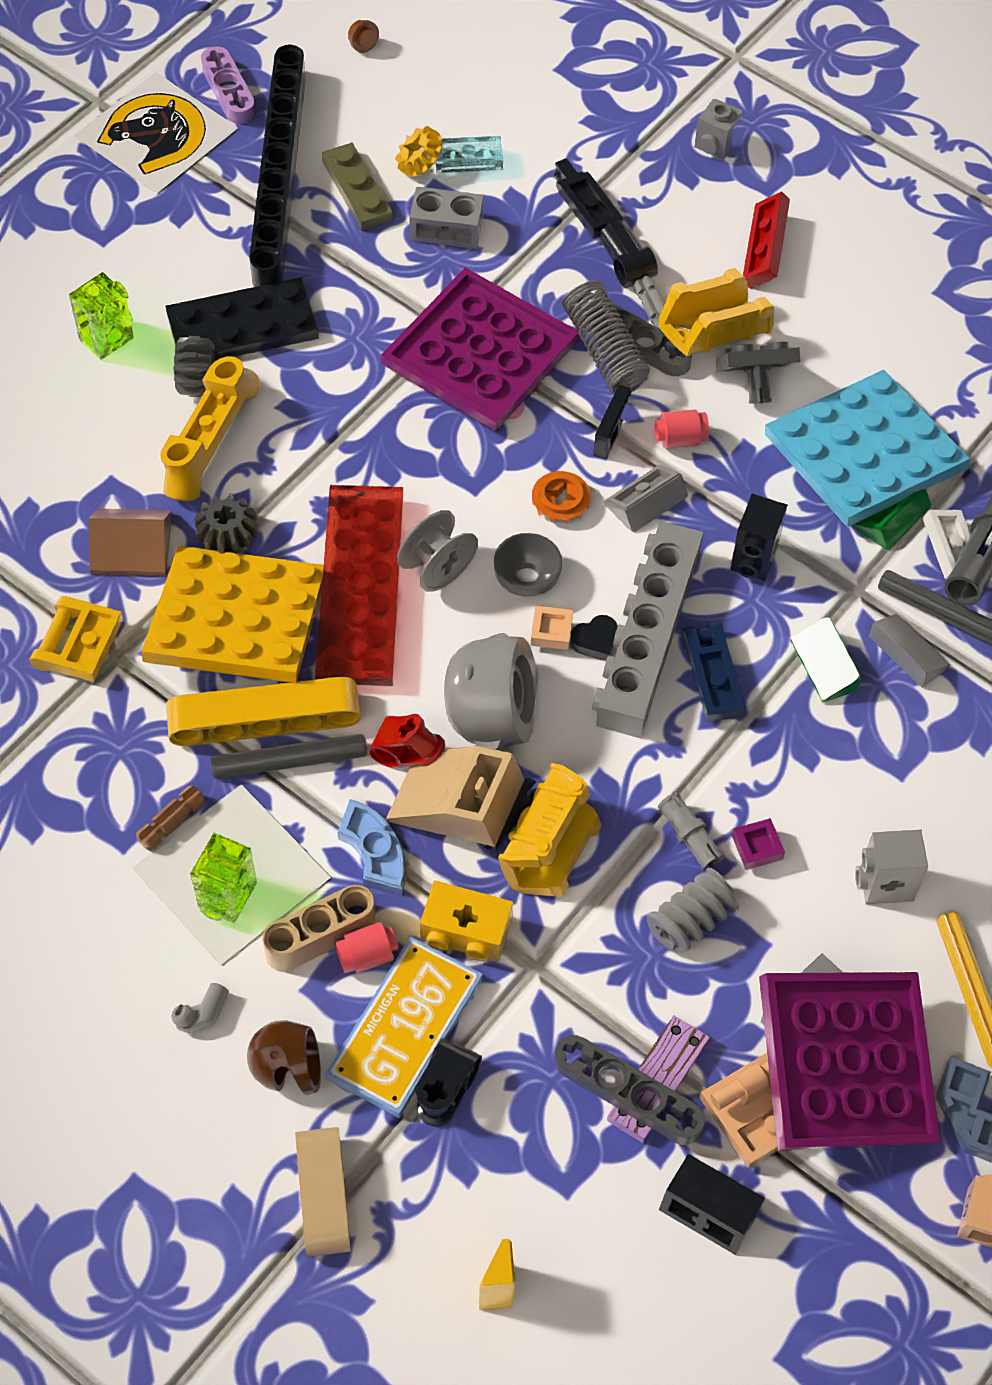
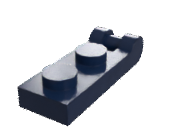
M721 622L709 623L707 628L696 629L694 626L682 628L683 645L685 650H687L706 722L744 717L746 707ZM710 643L711 646L701 647L700 644Z

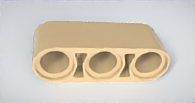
M362 885L347 886L267 926L263 932L262 942L269 966L277 971L285 972L292 970L335 949L334 942L343 939V934L374 924L375 904L373 894ZM353 906H362L366 909L357 915L347 912ZM319 923L329 926L327 930L320 933L310 930L311 927ZM282 941L292 944L290 948L284 951L273 949L274 945Z
M339 1127L295 1132L306 1257L351 1252Z

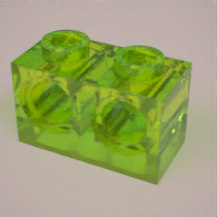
M101 272L68 294L79 341L100 360L104 359L134 338L131 325L133 317L127 304L129 295L119 281H113L104 272Z
M213 833L190 873L197 905L201 913L215 921L225 919L235 924L257 884L251 848Z

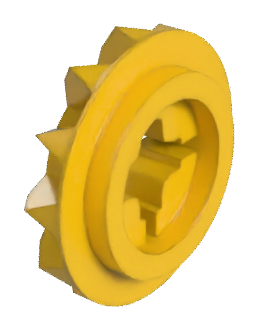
M427 125L423 129L416 128L411 136L406 135L405 143L398 146L400 152L395 157V160L398 162L397 168L408 177H415L426 172L440 155L442 149L440 133Z

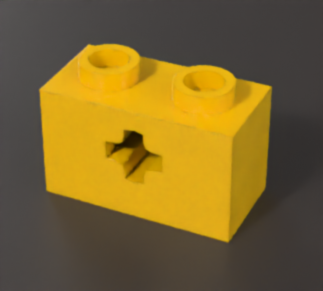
M434 880L420 921V940L425 941L428 946L437 950L446 951L450 948L465 952L468 957L477 961L485 962L490 959L499 962L513 918V901ZM464 922H469L467 927H462Z

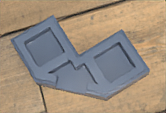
M950 1056L935 1099L963 1152L992 1163V1114L979 1109L991 1071Z

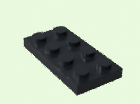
M302 277L165 306L175 346L180 337H189L190 335L209 338L214 344L215 361L227 356L236 357L319 339L318 327Z

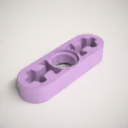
M218 46L207 48L201 54L202 71L223 112L232 123H248L255 116L254 98L235 62L225 48ZM215 62L222 66L221 70H218ZM231 81L236 83L232 88L220 87V84L223 82ZM238 99V103L241 106V108H239L237 105H234L235 100Z

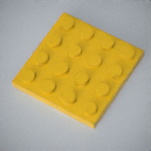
M178 546L142 649V662L296 683L325 581L326 565L232 552L220 554L216 550Z

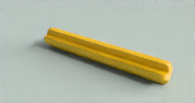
M957 912L945 913L939 916L937 926L987 1064L992 1068V1002L960 915Z

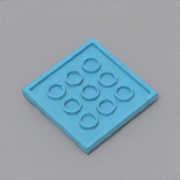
M884 369L765 424V436L846 527L902 501L914 492L927 489L969 467L970 458Z

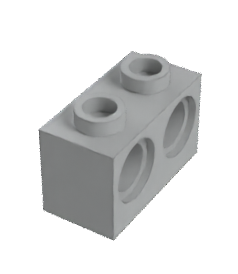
M416 187L409 217L410 241L478 249L483 223L484 195Z

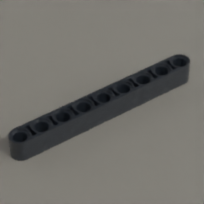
M292 44L279 47L274 54L249 254L252 285L254 287L283 281L306 83L304 52L300 47Z

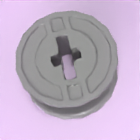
M450 510L437 511L420 521L408 533L397 553V563L403 569H413L425 564L420 576V586L426 592L437 591L454 581L467 568L478 549V538L473 533H462L450 538L455 527V516Z

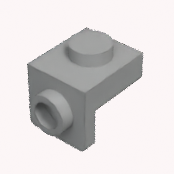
M712 99L698 118L694 147L724 160L730 152L733 128L740 120L742 110L718 99Z

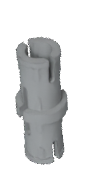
M674 792L672 796L668 795L658 804L659 810L677 832L676 838L679 843L685 844L703 871H706L710 866L713 868L723 860L725 855L719 850L704 829L706 824L701 818L697 819L678 792Z

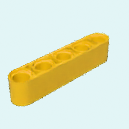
M348 677L175 696L166 702L168 738L170 743L177 746H194L346 728L357 724L361 719L357 684L355 680Z

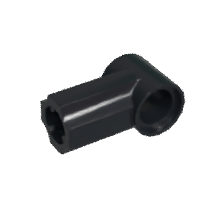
M620 219L608 222L607 226L600 231V241L613 260L614 271L619 283L626 287L634 284L637 279H642L644 276L650 278L657 276L658 265L650 247L641 246L627 222H621Z

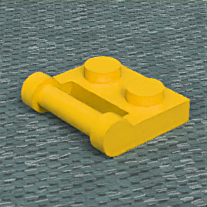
M61 596L55 605L56 614L39 649L33 650L29 663L41 671L53 670L94 682L123 621L122 612L75 598ZM78 617L61 654L54 653L70 619Z

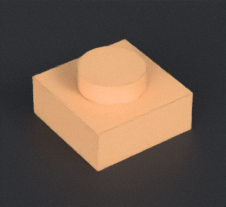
M535 606L531 646L569 650L573 610Z

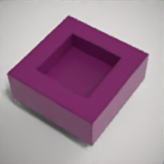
M771 818L733 828L731 836L745 870L784 859L785 851Z

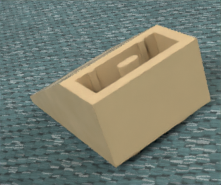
M480 746L446 749L436 761L429 765L410 766L386 820L390 823L495 847L524 782V777L513 753Z

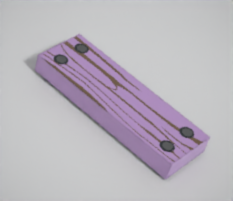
M673 1015L638 1070L676 1092L707 1045L709 1036ZM642 1091L635 1097L637 1106L646 1111L656 1109L660 1104L658 1096L651 1091ZM613 1106L607 1116L609 1123L641 1143H644L652 1130Z

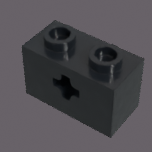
M751 494L738 527L730 571L737 572L745 578H756L766 581L779 546L788 504Z

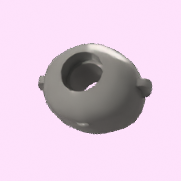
M498 633L485 639L471 641L459 648L452 655L448 663L444 680V701L448 720L453 729L462 738L476 746L502 751L503 746L527 743L530 740L534 726L537 676L534 656L529 643L524 637Z

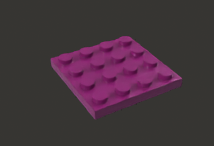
M465 267L381 354V364L492 430L497 431L579 341V335L576 329Z
M918 972L765 973L759 976L778 1150L911 1146L941 1143Z

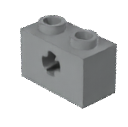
M922 829L872 832L867 848L862 849L861 865L855 868L856 886L858 890H863L865 904L914 901L928 869Z

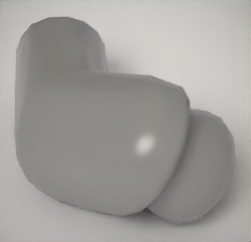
M210 983L201 1004L192 1007L180 1004L174 1008L171 1014L172 1022L179 1031L191 1033L213 1025L220 1014L229 990L221 984Z

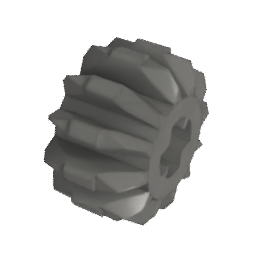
M189 335V337H180L177 341L173 370L175 389L180 395L200 398L206 391L202 379L209 367L215 362L214 344L209 338Z
M230 493L226 500H221L215 495L213 504L202 502L201 512L196 514L194 521L197 528L195 530L196 538L199 543L204 544L205 549L218 550L220 554L228 551L240 553V547L251 549L252 538H256L258 534L257 514L254 508L248 506L245 498L235 501V498Z

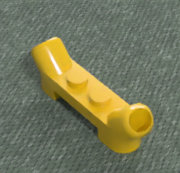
M227 356L220 358L209 367L202 379L206 391L180 435H170L161 450V461L166 469L163 492L168 498L180 501H195L200 497L202 478L206 467L243 402L252 400L260 391L258 375L254 371L244 368L241 360L236 357Z

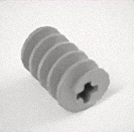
M707 868L706 873L701 872L695 877L694 882H689L683 886L682 892H676L672 895L670 902L662 903L659 906L658 912L653 911L647 915V923L654 937L666 949L672 951L674 946L677 945L682 950L687 951L691 948L687 935L696 941H700L703 938V933L699 925L709 932L715 928V924L711 916L722 922L727 919L724 907L735 912L739 909V904L732 888L723 876L716 870Z

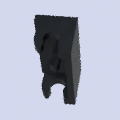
M687 1154L665 1191L659 1211L736 1255L755 1221L765 1197L692 1155Z

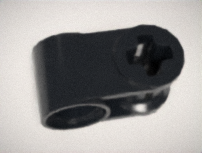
M445 1038L438 1042L428 1067L416 1089L417 1111L424 1123L434 1127L443 1126L453 1118L466 1090L470 1088L477 1075L482 1061L481 1054Z

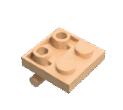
M765 1053L705 1089L699 1097L748 1169L778 1151L768 1056Z

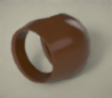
M275 1020L264 1025L253 1035L249 1042L246 1056L249 1071L256 1081L267 1089L280 1092L285 1083L286 1073L290 1070L298 1087L305 1095L319 1091L321 1064L318 1043L312 1027L289 1020Z

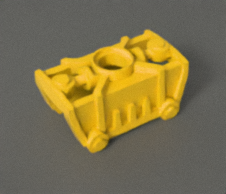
M736 268L726 270L723 276L690 285H685L683 282L673 284L661 311L658 326L675 347L686 356H691V353L702 350L706 353L714 346L740 339L749 341L754 338V335L761 333L770 334L774 326V306L765 297L757 298L752 303L748 302L747 280Z
M551 764L549 775L544 783H538L531 806L525 808L521 813L516 830L510 832L508 836L509 840H511L505 852L498 857L501 870L510 887L523 894L563 896L569 887L567 878L590 836H596L602 827L595 809L586 803L590 796L586 781L563 765Z

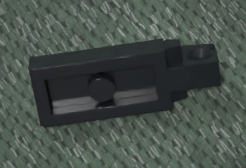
M567 158L555 162L554 177L557 180L556 188L558 193L593 239L600 236V231L607 226L608 222L620 219L623 222L622 215L588 171L585 173L583 171L577 172Z

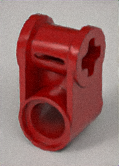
M419 714L386 716L368 753L377 763L389 768L412 765L426 766L440 757L445 748V740L439 734H433L426 728L424 719Z

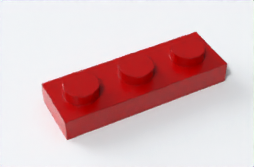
M782 191L756 203L754 207L743 276L747 280V286L750 289L778 277L790 198Z

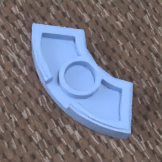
M350 799L337 832L338 840L351 845L361 856L364 864L363 885L402 895L406 879L405 856L402 845L384 817L369 806Z

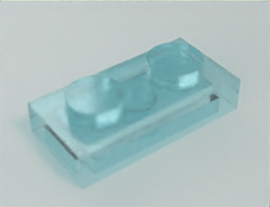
M501 136L442 138V149L435 162L436 173L503 170Z

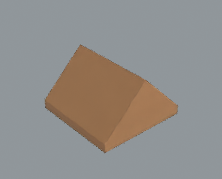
M97 508L89 517L91 575L166 576L172 510Z

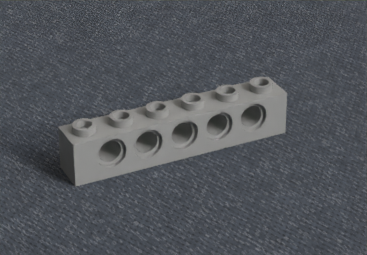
M660 521L656 534L649 533L643 555L648 556L646 565L639 563L633 585L638 586L636 595L629 593L624 607L623 615L628 616L626 625L619 624L615 633L613 646L618 647L615 657L608 655L604 666L602 678L607 679L605 688L598 687L593 699L592 710L598 711L597 727L641 739L700 555L704 532ZM657 594L661 595L662 597H654L652 595ZM641 625H649L653 628H644ZM631 656H639L643 659L635 660L632 659ZM627 687L632 689L633 691L624 692L619 688Z

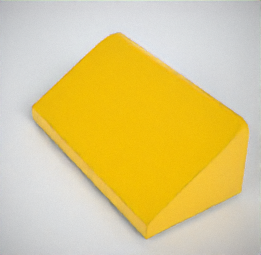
M502 1239L480 1283L479 1310L511 1308V1305H513L515 1273L512 1241L510 1239Z

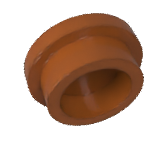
M357 20L348 30L350 45L359 53L371 50L379 38V29L370 20Z

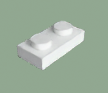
M929 510L923 517V521L944 578L947 579L971 535L961 510Z

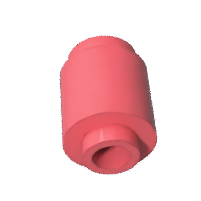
M696 409L661 412L660 420H655L654 422L656 441L662 442L664 448L698 446L700 442L708 441L709 421L706 412L698 413Z
M380 921L343 934V939L334 942L344 973L354 970L357 974L394 961L392 952L399 950L391 926L384 928Z

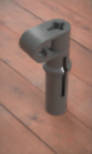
M992 497L983 513L977 515L971 525L972 534L944 585L945 593L949 599L962 606L977 604L992 578V542L984 557L980 555L992 531Z

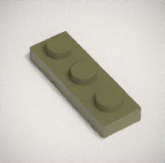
M353 142L322 152V162L361 231L393 221L390 206Z

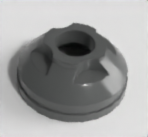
M519 533L505 539L495 551L493 561L495 575L502 587L509 592L525 597L537 596L549 591L557 583L562 570V555L554 542L540 534ZM529 568L536 571L538 577L533 582H523L517 578L516 574L521 569Z

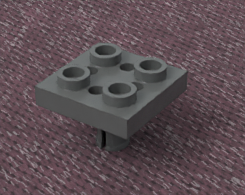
M789 342L767 343V345L760 346V350L753 351V344L734 345L731 348H726L725 354L715 358L716 372L735 370L748 372L749 404L772 402L770 398L769 370L801 362L800 347L789 348Z

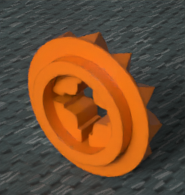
M566 471L550 472L539 478L533 486L532 505H535L539 516H547L551 523L555 520H564L568 524L572 518L577 517L581 519L583 512L589 508L590 489L586 482L574 473ZM565 489L566 500L562 504L556 505L555 498H558Z

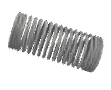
M591 280L572 289L564 297L562 306L570 316L569 319L578 331V335L587 347V351L590 352L596 367L599 368V372L605 379L604 382L610 389L609 391L615 393L619 384L633 388L646 379L650 373V367L643 360L644 356L640 355L641 351L637 350L638 346L635 344L634 339H631L632 335L628 334L629 330L626 329L623 319L617 313V309L614 307L615 304L611 302L612 299L608 297L609 294L605 292L606 289L603 283L599 280ZM596 290V292H594L593 294L587 296L580 302L574 304L579 298H581L585 294ZM604 306L602 309H600V310L597 311L596 313H594V314H592V315H590V316H587V315H588L589 313H591L592 311H594V310H596V309H598V308ZM603 312H606V313L603 314L601 317H599V318H597V319H595V320L589 322L591 319H593V318L596 317L597 315H599V314H601V313H603ZM609 317L607 320H605L604 322L600 323L599 325L592 327L593 325H595V324L598 323L599 321H601V320H603V319ZM608 323H611L609 326L605 327L604 329H602V330H600V331H597L598 329H600V328L603 327L604 325H606V324H608ZM614 328V329H613L612 331H610L609 333H607V334H605V335L599 337L600 335H602V334L605 333L606 331H608V330ZM616 334L614 337L604 341L606 338ZM619 339V340H618L617 342H615L614 344H612V345L606 347V346H607L608 344H610L611 342H613V341ZM621 345L619 348H617V349H615V350L609 352V351L612 350L613 348H615V347ZM623 351L622 353L618 354L617 356L612 357V356H614L615 354H617V353ZM628 355V356L625 357L624 359H622V360L616 362V361L619 360L620 358H622V357ZM635 372L634 374H632V375H630V376L624 378L625 376L629 375L630 373Z

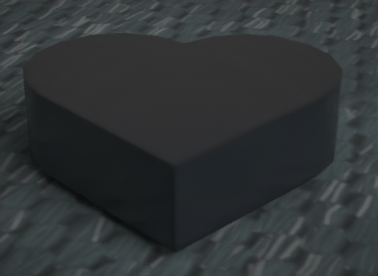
M598 615L590 623L577 624L571 631L570 645L572 649L579 654L606 661L608 655L611 656L614 647L613 641L618 627L617 622L608 615Z

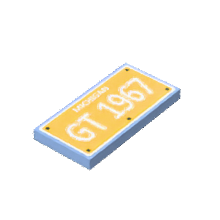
M410 936L325 1073L326 1079L400 1119L416 1092L418 1083L428 1067L435 1047L442 1038L447 1039L483 980V974Z

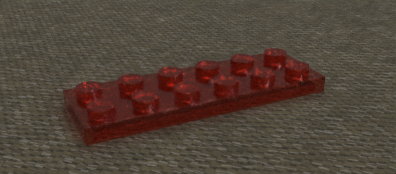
M330 485L315 680L348 677L355 680L357 685L393 686L400 565L397 563V553L401 545L404 487Z

